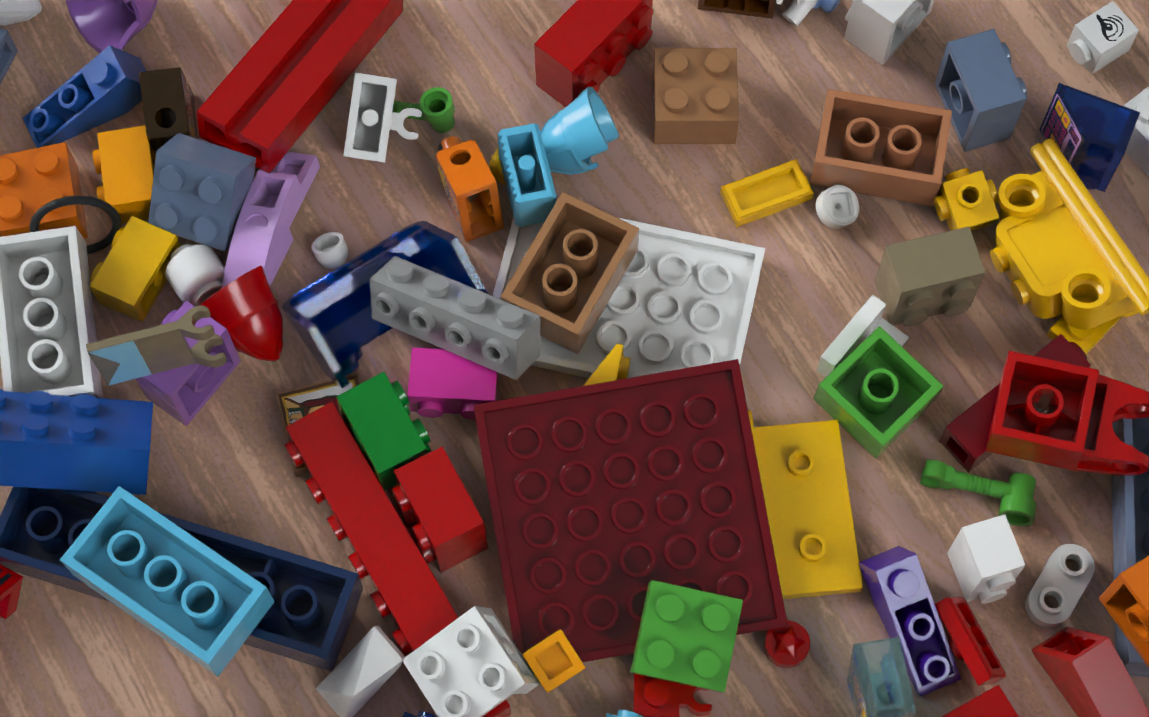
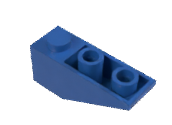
M109 45L25 115L22 119L36 148L62 143L118 118L142 101L139 72L146 71L141 59Z

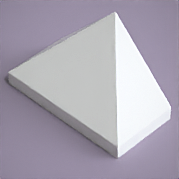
M374 626L322 681L316 690L339 717H353L404 663L405 656L379 626Z

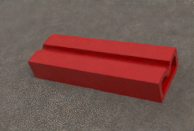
M292 0L196 111L199 137L212 144L256 157L255 167L270 174L403 12V0Z

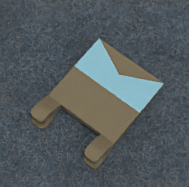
M203 305L191 308L177 321L86 344L89 356L108 386L195 363L215 368L224 365L227 361L226 355L223 352L216 355L208 354L211 347L223 344L221 336L214 334L213 326L206 325L202 328L195 326L199 319L211 316L209 309ZM185 337L199 341L190 348Z

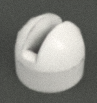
M329 232L319 236L312 243L311 249L314 256L323 267L335 269L346 262L348 247L342 234Z

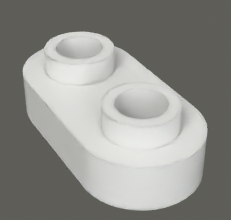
M1064 544L1058 547L1049 557L1025 600L1026 613L1036 625L1043 628H1055L1062 625L1071 615L1095 570L1094 560L1085 548L1077 544ZM1065 560H1075L1079 565V571L1069 570L1066 567ZM1050 595L1055 597L1058 601V607H1048L1044 602V596Z

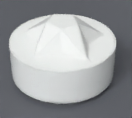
M834 185L821 192L816 200L817 215L821 222L829 228L841 229L853 223L858 217L860 210L858 198L846 186Z

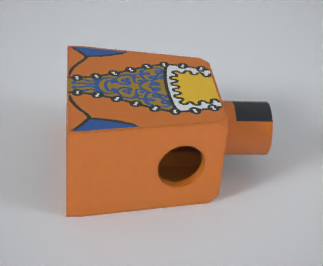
M457 136L443 139L438 145L439 151L435 156L443 190L465 242L504 229L497 183L476 141L468 140L462 143L461 139ZM478 193L476 200L469 203L467 197Z

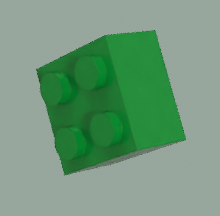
M385 372L336 396L343 421L384 491L397 485L394 470L431 452L428 444L431 440L419 418L411 421L409 417L411 413L407 405L410 403L398 380L390 383Z

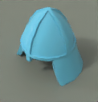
M589 86L572 103L550 118L540 131L550 171L569 175L588 172L599 167L597 162L592 163L591 157L608 150V143L619 137L618 130L606 105L598 93Z

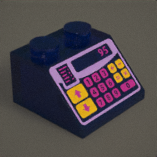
M1059 83L1039 130L1045 140L1050 138L1054 140L1087 189H1097L1105 192L1125 154L1140 112Z

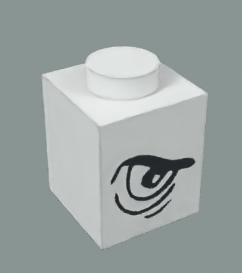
M1112 1L1075 24L1066 46L1069 48L1073 59L1077 63L1084 65L1091 74H1094L1128 52L1139 29Z

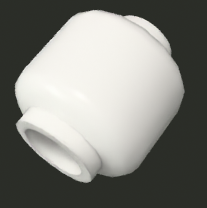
M185 244L178 247L171 254V260L167 264L165 276L182 303L188 301L193 306H199L222 288L225 267L211 247L203 244L193 246Z

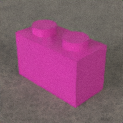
M412 348L407 394L410 410L429 418L441 417L443 413L460 414L466 419L476 420L473 405L498 401L500 373L445 349Z

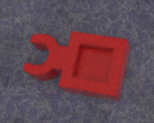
M634 674L633 712L643 717H679V708H687L689 712L697 716H706L711 714L712 704H699L693 697L696 691H708L707 689L680 685L675 682Z

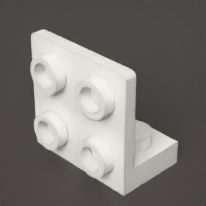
M472 607L403 660L438 717H483L511 695L527 694L541 684L493 610L487 607Z

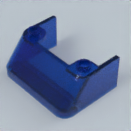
M427 221L415 222L304 288L282 305L288 320L322 370L341 388L349 384L345 376L359 367L358 360L363 355L361 347L393 328L372 319L370 278L394 256L488 294L457 236Z

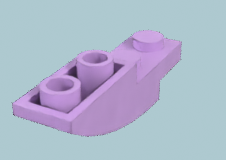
M287 152L270 174L263 170H258L249 188L234 229L224 270L222 288L262 265L268 284L271 286L294 240L289 228L320 168L316 155Z

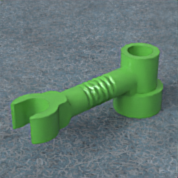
M435 87L427 90L421 96L420 103L394 101L392 112L400 113L406 108H416L422 112L421 117L408 116L406 119L412 118L428 121L433 130L439 133L448 132L454 127L455 105L451 94L444 88Z
M926 460L925 468L922 471L921 485L935 489L956 488L1000 499L998 516L1005 514L1010 525L1029 526L1034 523L1037 504L1033 500L1036 479L1033 476L1025 473H1013L1009 476V482L1007 483L956 471L954 467L948 466L941 461Z

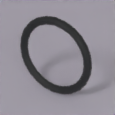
M79 195L55 199L39 208L33 215L29 228L30 232L39 231L41 219L47 213L59 207L77 204L98 207L111 217L113 226L110 233L103 240L86 246L87 254H91L106 248L112 243L116 232L121 228V218L114 207L101 199Z

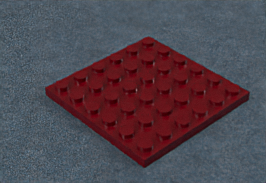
M738 359L473 405L512 636L521 654L559 629L563 631L582 662L633 654L635 652L648 584L651 580L742 599L743 603L736 635L788 626Z

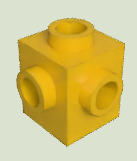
M964 168L944 176L946 182L940 185L938 196L934 197V206L939 219L947 221L950 231L968 226L971 231L992 225L999 218L995 204L998 203V193L994 182L991 179L986 180L983 170L970 174L969 168Z

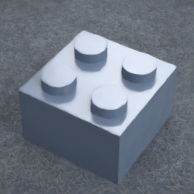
M995 29L947 42L934 84L945 109L952 110L951 123L964 152L1010 139L1019 120L1024 103L1027 100V89L1022 78L1016 77L1012 69L1011 54L1006 43L1000 42Z
M181 133L176 134L156 151L148 223L177 236L226 251L230 247L241 208L253 182L256 157Z

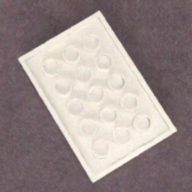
M513 218L493 292L494 297L500 299L501 294L544 222L519 227L515 225V218ZM619 218L639 228L638 251L579 354H576L540 336V356L531 366L589 378L616 344H622L625 350L624 356L631 358L628 378L735 359L739 360L740 365L765 248Z

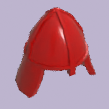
M262 265L230 282L200 304L209 309L212 319L228 330L236 351L265 361L276 362L280 359L284 344L283 317L278 307L279 301L273 296Z

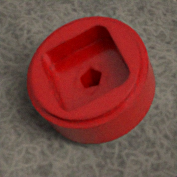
M787 620L788 626L769 629L764 640V651L767 658L774 665L781 668H793L800 665L806 659L810 650L808 632L802 625Z

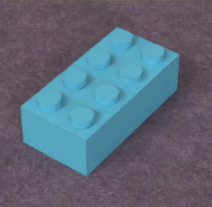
M118 486L60 559L73 576L217 677L275 602L266 586L120 486Z

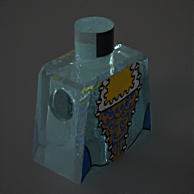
M895 637L853 644L847 684L856 716L915 717V703L900 638Z

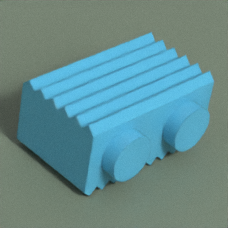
M533 123L502 129L498 133L499 160L502 174H504V181L506 182L509 203H511V210L515 218V225L523 227L543 223L557 202V195L539 125Z

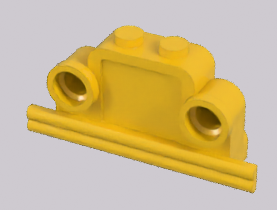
M1050 138L1041 144L1033 145L1030 148V154L1041 168V171L1032 175L1015 174L1006 178L1001 183L998 191L1000 222L996 227V246L990 250V256L999 273L1005 272L1010 279L1011 290L1020 305L1026 304L1030 312L1039 318L1048 319L1062 314L1069 325L1078 329H1091L1119 316L1130 317L1138 313L1141 316L1148 314L1149 277L1054 140Z

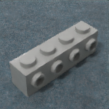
M396 256L370 278L372 319L515 380L540 356V315Z

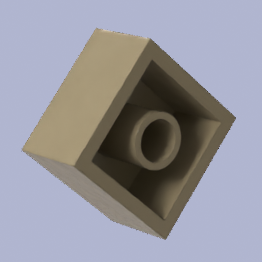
M968 226L887 245L875 278V284L881 301L886 303L884 311L888 322L892 325L903 323L904 326H914L924 322L930 316L944 313V316L952 317L967 311L972 305L986 272Z

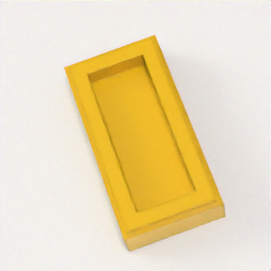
M797 159L723 185L720 189V194L736 227L812 200L814 194Z

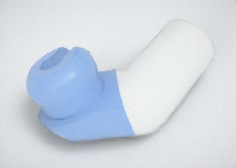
M793 0L782 16L792 25L798 27L811 9L821 7L825 12L829 13L837 7L840 0H801L800 4H796V1Z

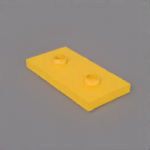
M838 420L753 427L754 446L783 599L861 592L863 584L858 563L859 557Z

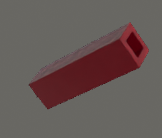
M1062 334L1058 335L1034 355L1087 368L1091 366L1082 348L1074 342H1069ZM1000 383L949 423L939 440L968 473L992 454V452L986 451ZM1042 408L1036 409V411H1038L1039 413H1043L1045 411Z

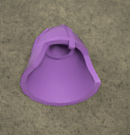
M66 0L70 17L77 30L99 54L109 45L123 50L128 42L150 22L158 0Z

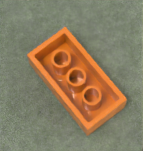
M66 142L0 155V237L30 233L31 219L43 205L67 196H82L78 167ZM81 204L67 205L50 211L41 219L39 231L76 226L82 237L88 238L84 206Z

